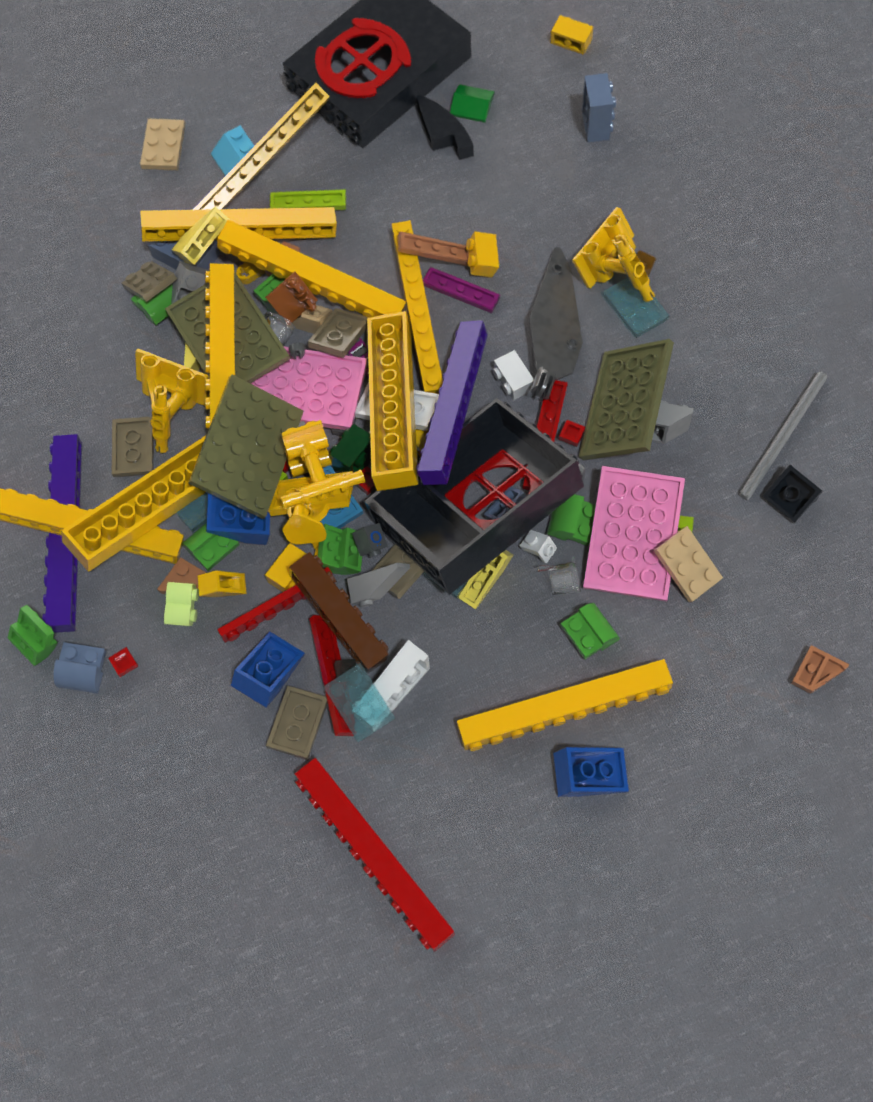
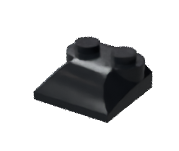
M789 465L765 492L763 497L795 523L812 503L817 501L823 491L793 466Z

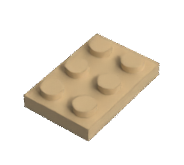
M148 119L140 162L142 169H179L185 131L184 120Z
M688 526L682 528L653 550L688 602H693L723 578Z

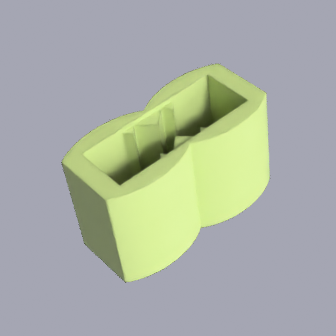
M167 583L164 624L193 626V622L197 620V610L194 609V604L199 598V589L196 588V584Z

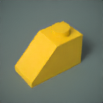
M212 571L197 575L199 596L224 597L247 594L244 573Z

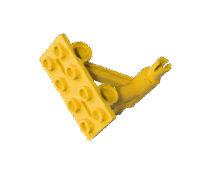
M616 207L573 258L572 262L587 288H592L596 282L604 283L609 281L613 277L614 272L626 274L634 289L639 290L642 299L645 302H649L653 299L652 297H655V294L649 285L650 279L645 271L644 264L640 262L635 252L636 245L632 239L634 233L620 207Z
M137 349L135 351L136 379L142 382V392L150 396L152 419L150 422L152 425V435L156 440L155 449L158 452L160 447V453H165L168 451V439L171 436L170 420L180 408L189 410L196 403L205 406V399L208 397V391H205V380L209 379V377L202 372ZM167 392H170L171 397L167 401Z
M321 420L310 421L304 426L292 427L281 433L292 477L309 473L312 483L301 486L297 492L280 496L284 509L299 503L308 505L319 500H325L333 495L346 492L349 487L365 483L362 470L344 476L343 474H337L326 478L323 468L332 465L327 450L329 444Z

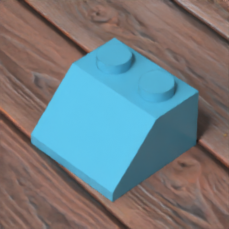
M240 125L223 134L211 152V156L226 176L254 145Z

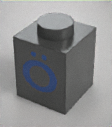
M380 523L364 527L352 533L360 557L369 554V557L381 554V549L388 547Z

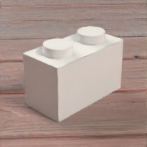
M515 350L494 360L493 374L497 380H501L506 395H510L513 401L531 391L534 379Z

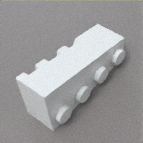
M408 640L376 682L369 687L365 696L358 699L354 704V716L375 732L430 669L428 655Z

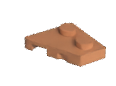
M180 557L157 590L161 594H165L168 582L196 584V588H198L197 575L205 574L206 572Z
M811 645L791 684L811 694L844 672L849 664Z

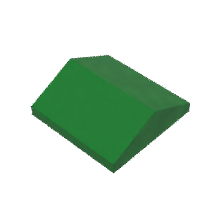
M459 84L454 92L450 113L455 117L486 123L495 91Z

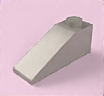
M395 563L347 579L351 604H360V607L373 605V601L381 599L410 569V564Z

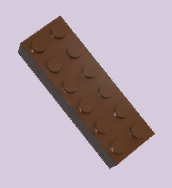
M309 552L289 567V576L367 676L387 660L389 648L382 639L378 641L375 637L376 631L369 622L365 624L361 618L363 615L356 605L351 606L348 601L350 598L344 589H338L334 576L330 572H325L321 559Z

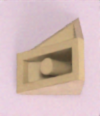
M316 305L314 311H304L301 317L293 321L289 327L314 334L333 310Z

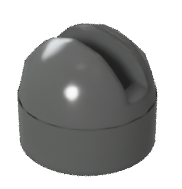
M294 343L289 346L292 358L297 359L296 356H300V359L303 358L305 355V345L303 343Z

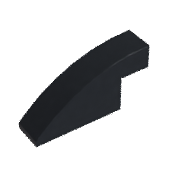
M421 95L416 96L417 108L432 150L435 151L454 145L459 160L473 157L474 145L469 134L458 119L438 103Z

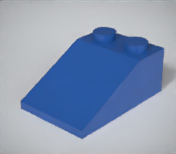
M208 493L206 532L243 543L267 545L270 535V513L268 511L267 516L262 519Z
M269 632L234 670L231 686L267 708L279 694L305 653L272 632Z
M566 747L553 753L558 797H580L629 792L623 748Z

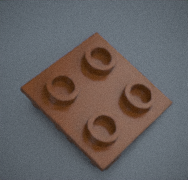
M295 271L265 297L288 326L304 311H314L316 309V301H318Z

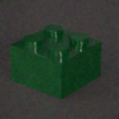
M355 424L350 429L344 431L341 441L330 450L332 467L336 473L363 470L371 462L370 433Z

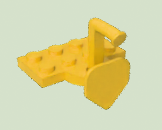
M350 471V472H342V473H334V474H326V478L331 477V476H334V475H337V474H343V476H344V475L353 473V471ZM311 477L279 480L268 510L270 515L288 514L289 519L282 529L286 539L290 543L298 545L312 543L315 549L314 556H318L319 542L324 541L327 536V532L320 521L327 515L329 509L349 507L353 486L349 487L346 492L333 495L328 499L319 500L308 505L299 503L284 509L280 496L297 492L301 486L312 483Z

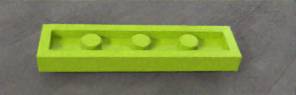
M346 189L270 192V208L334 207V210H346Z

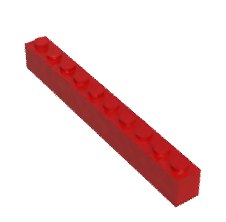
M314 758L295 773L297 778L295 784L302 793L308 792L311 796L308 800L315 809L320 808L323 811L324 815H322V818L330 827L333 824L338 830L335 834L343 844L345 842L351 847L349 852L356 861L361 859L365 864L363 870L370 879L373 876L379 882L376 886L384 896L388 894L393 901L390 904L398 914L402 912L407 919L404 922L412 932L417 930L421 935L419 941L425 949L431 948L435 952L455 935V931L319 761Z

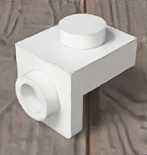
M533 530L529 531L519 545L523 551L539 556L544 563L549 561L557 549L550 536Z

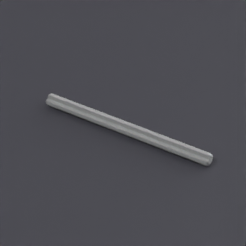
M819 371L741 490L740 496L749 500L825 383L827 379L825 373Z

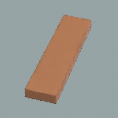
M401 231L398 234L399 252L468 266L469 252L466 249V245Z

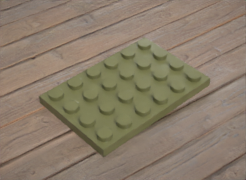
M234 271L235 376L248 383H252L291 358ZM209 283L165 308L204 372L205 361L209 360V354H205V343L209 342V336H205V324H209V318H205V306H209V301H205V288L209 289Z
M665 339L604 352L579 454L582 460L650 451L673 350V341Z
M233 374L230 375L188 483L264 519L267 516L287 460L281 433L292 427L298 428L304 411Z

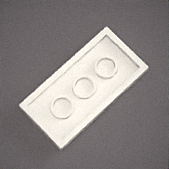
M369 382L357 405L356 418L370 420ZM414 390L416 429L429 431L430 419L434 415V406L438 401L439 394Z

